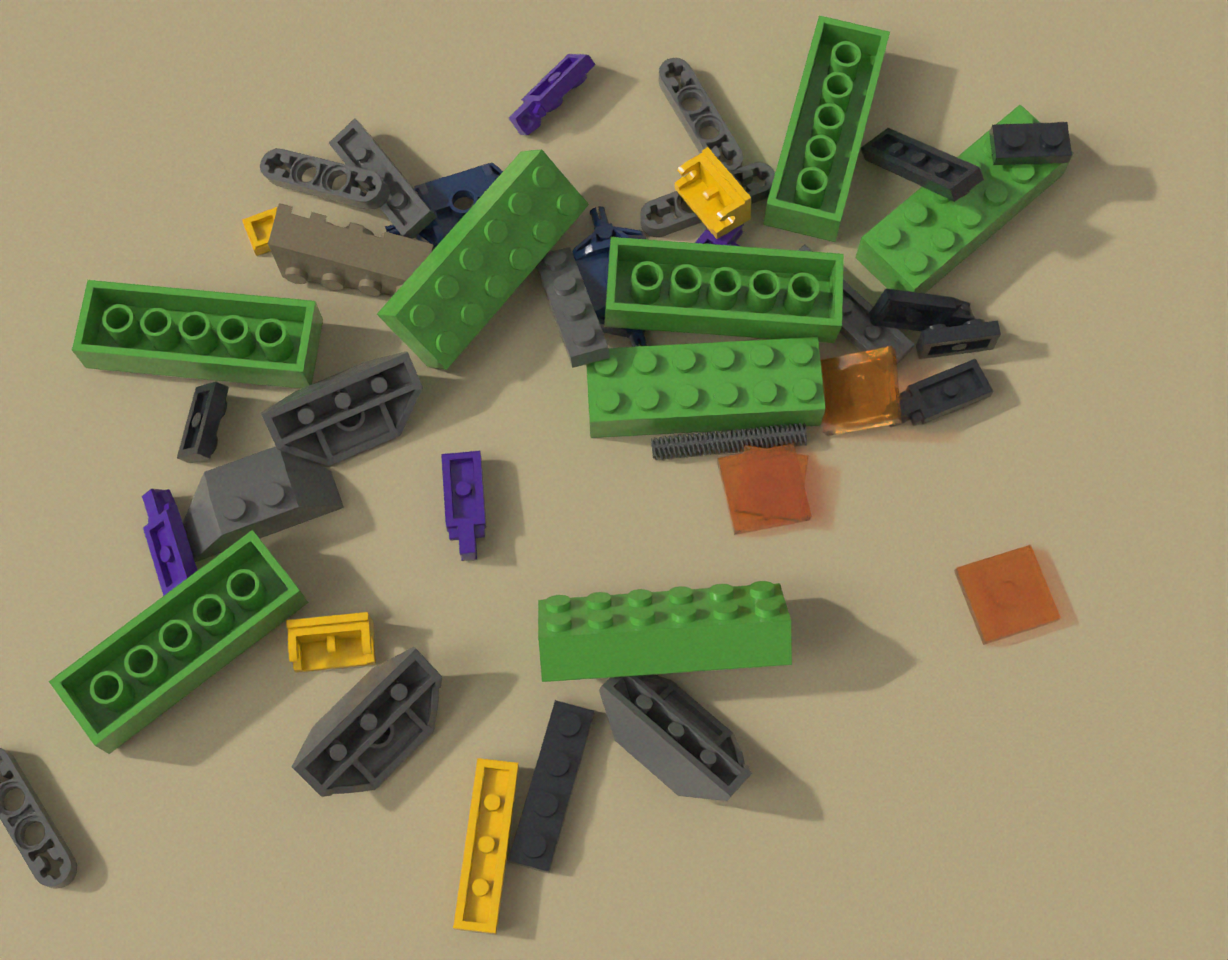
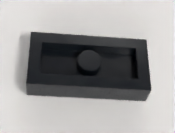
M1068 122L994 124L989 131L993 165L1068 163L1072 156Z
M974 319L960 326L932 325L922 330L916 344L918 358L927 359L993 350L1001 336L998 320L985 322L983 319Z
M215 381L195 388L177 459L187 463H195L211 458L218 444V437L216 435L220 420L227 410L226 397L229 390L228 386Z

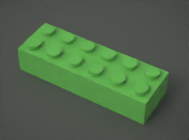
M819 15L767 201L763 225L836 242L889 39V31Z
M1018 105L997 124L1040 122L1022 105ZM987 131L957 157L980 167L984 178L983 181L972 188L967 195L955 202L924 187L919 188L861 237L855 258L887 289L926 293L1064 174L1069 162L993 165L989 131Z
M542 149L521 151L382 307L377 315L427 367L447 370L588 207V202Z
M611 237L604 327L766 339L818 337L819 342L835 343L842 327L844 254Z
M87 280L72 351L84 367L88 369L302 389L313 382L323 318L316 301Z
M818 337L609 348L610 358L586 364L590 438L731 431L736 429L746 430V428L750 430V428L755 429V427L758 429L763 427L765 429V426L768 428L772 426L774 428L775 425L778 428L779 425H782L784 428V424L789 427V424H792V426L797 424L798 426L799 423L802 425L806 423V427L820 426L825 412Z
M251 530L48 682L92 743L110 754L309 602L256 533Z
M757 581L747 586L715 584L710 588L703 589L679 586L669 591L659 592L637 589L628 594L610 595L606 592H595L587 597L569 598L566 595H553L547 599L538 600V641L542 682L792 665L791 618L780 583L773 584L769 581Z

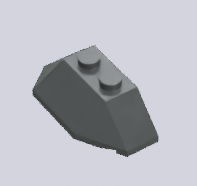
M405 351L363 362L299 389L261 412V415L277 450L330 466L400 436L423 386L409 353Z
M275 446L205 471L184 518L183 526L194 561L198 562L222 553L251 530L260 539L344 508L330 470L308 459L277 450Z
M415 647L375 666L312 727L291 767L321 797L332 796V794L375 790L434 731L442 676Z
M655 674L610 677L600 687L599 692L615 741L676 795L728 801L752 774L749 766L745 764L743 753L734 733L672 680Z

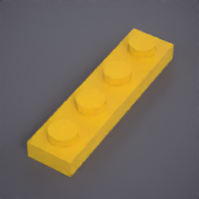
M477 758L453 929L497 934L519 763Z

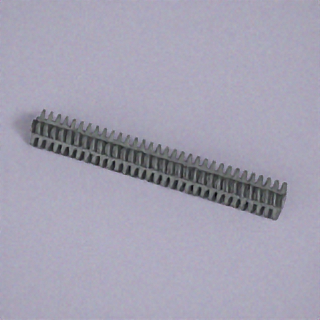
M799 423L798 426L797 424L793 426L789 424V427L784 424V428L782 425H779V428L776 425L774 428L772 426L770 428L765 426V430L763 427H760V430L755 427V430L750 428V431L748 428L745 431L741 429V432L736 429V433L734 430H731V433L729 430H726V433L725 431L721 433L717 431V434L713 431L712 435L710 432H707V436L704 432L702 436L700 433L697 436L695 433H693V436L688 434V437L683 434V438L681 435H678V438L673 435V439L671 436L668 439L664 436V440L662 437H659V440L654 437V441L651 438L652 458L654 459L655 456L656 460H658L660 455L661 460H663L665 455L666 459H668V454H670L672 459L673 454L677 458L678 453L680 458H682L683 453L687 457L688 452L690 457H692V452H694L695 456L699 452L701 456L702 451H704V455H706L707 451L711 455V450H713L714 454L718 450L720 454L721 449H723V453L726 452V449L730 453L731 448L734 453L735 448L740 452V447H742L744 452L745 447L749 451L750 446H752V451H754L755 446L759 450V445L764 450V445L769 449V444H771L773 449L774 444L778 448L779 443L781 448H783V443L788 447L789 442L792 447L793 442L797 446L799 441L800 446H802L803 441L807 445L806 423H803V425Z

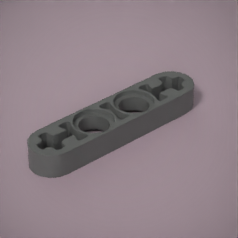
M673 57L665 60L659 68L660 88L699 153H702V150L708 147L720 160L718 148L722 146L721 152L727 160L733 159L731 166H728L726 162H722L727 170L730 172L741 168L743 162L742 150L690 65L681 58ZM673 72L676 76L681 75V90H679V84L674 77L669 78V73ZM687 98H695L701 102L702 106L698 110L689 111L682 106V102ZM705 126H712L718 130L719 134L713 139H705L699 134V130Z
M280 148L268 151L260 163V170L263 176L279 187L365 209L380 208L389 198V185L378 173L371 170ZM285 164L291 169L290 173L285 169L276 168V166L280 167ZM311 167H316L314 178L309 182H302L304 172ZM340 175H347L346 184L339 190H332L334 180ZM360 184L363 188L373 189L374 186H376V189L374 192L368 191V193L365 194L361 189L358 188V186Z
M757 162L730 171L739 184H742V187H746L745 191L751 196V204L769 197L775 176V171L771 166L766 163ZM757 176L760 180H765V185L760 187L757 182L752 183L753 177ZM677 191L645 203L640 214L642 230L647 235L656 238L688 228L702 221L695 213H687L681 208L684 199ZM670 206H674L677 219L674 218L673 212L670 213ZM656 213L658 217H663V223L657 224L655 220H651V214Z
M0 748V760H3L0 762V772L3 777L10 779L3 783L0 780V820L35 879L40 884L50 888H63L69 885L76 876L77 863L75 857L14 756ZM15 788H20L25 795L23 805L15 811H8L4 805L7 793ZM41 822L45 828V836L39 844L29 846L24 838L25 831L31 824ZM48 851L52 859L59 862L64 861V864L59 868L61 876L59 878L52 875L47 876V872L51 870V864L46 857L39 855L35 858V855Z

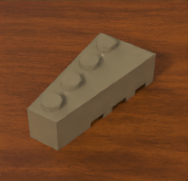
M281 203L278 204L268 241V246L279 271L286 280L295 284H305L306 282L319 283L332 290H342L343 287L356 289L369 296H378L380 293L394 295L434 250L433 244L389 232L382 233L381 237L374 236L373 232L364 228L363 225L352 222L345 228L336 226L326 221V215L311 212L310 218L291 214L293 207Z

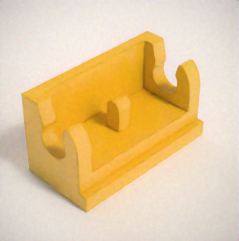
M708 147L678 168L677 171L683 177L674 183L675 190L716 239L751 219V196Z
M368 612L286 620L289 661L293 662L295 673L376 665L374 622Z

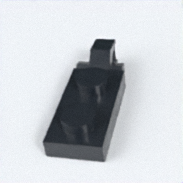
M885 288L869 312L871 324L874 326L921 332L936 324H946L948 327L960 326L967 321L975 319L969 302L954 297Z
M973 359L908 385L905 391L899 393L898 398L900 401L888 405L883 415L890 428L905 423L908 420L911 421L913 426L920 423L925 424L991 397L994 391L977 360Z

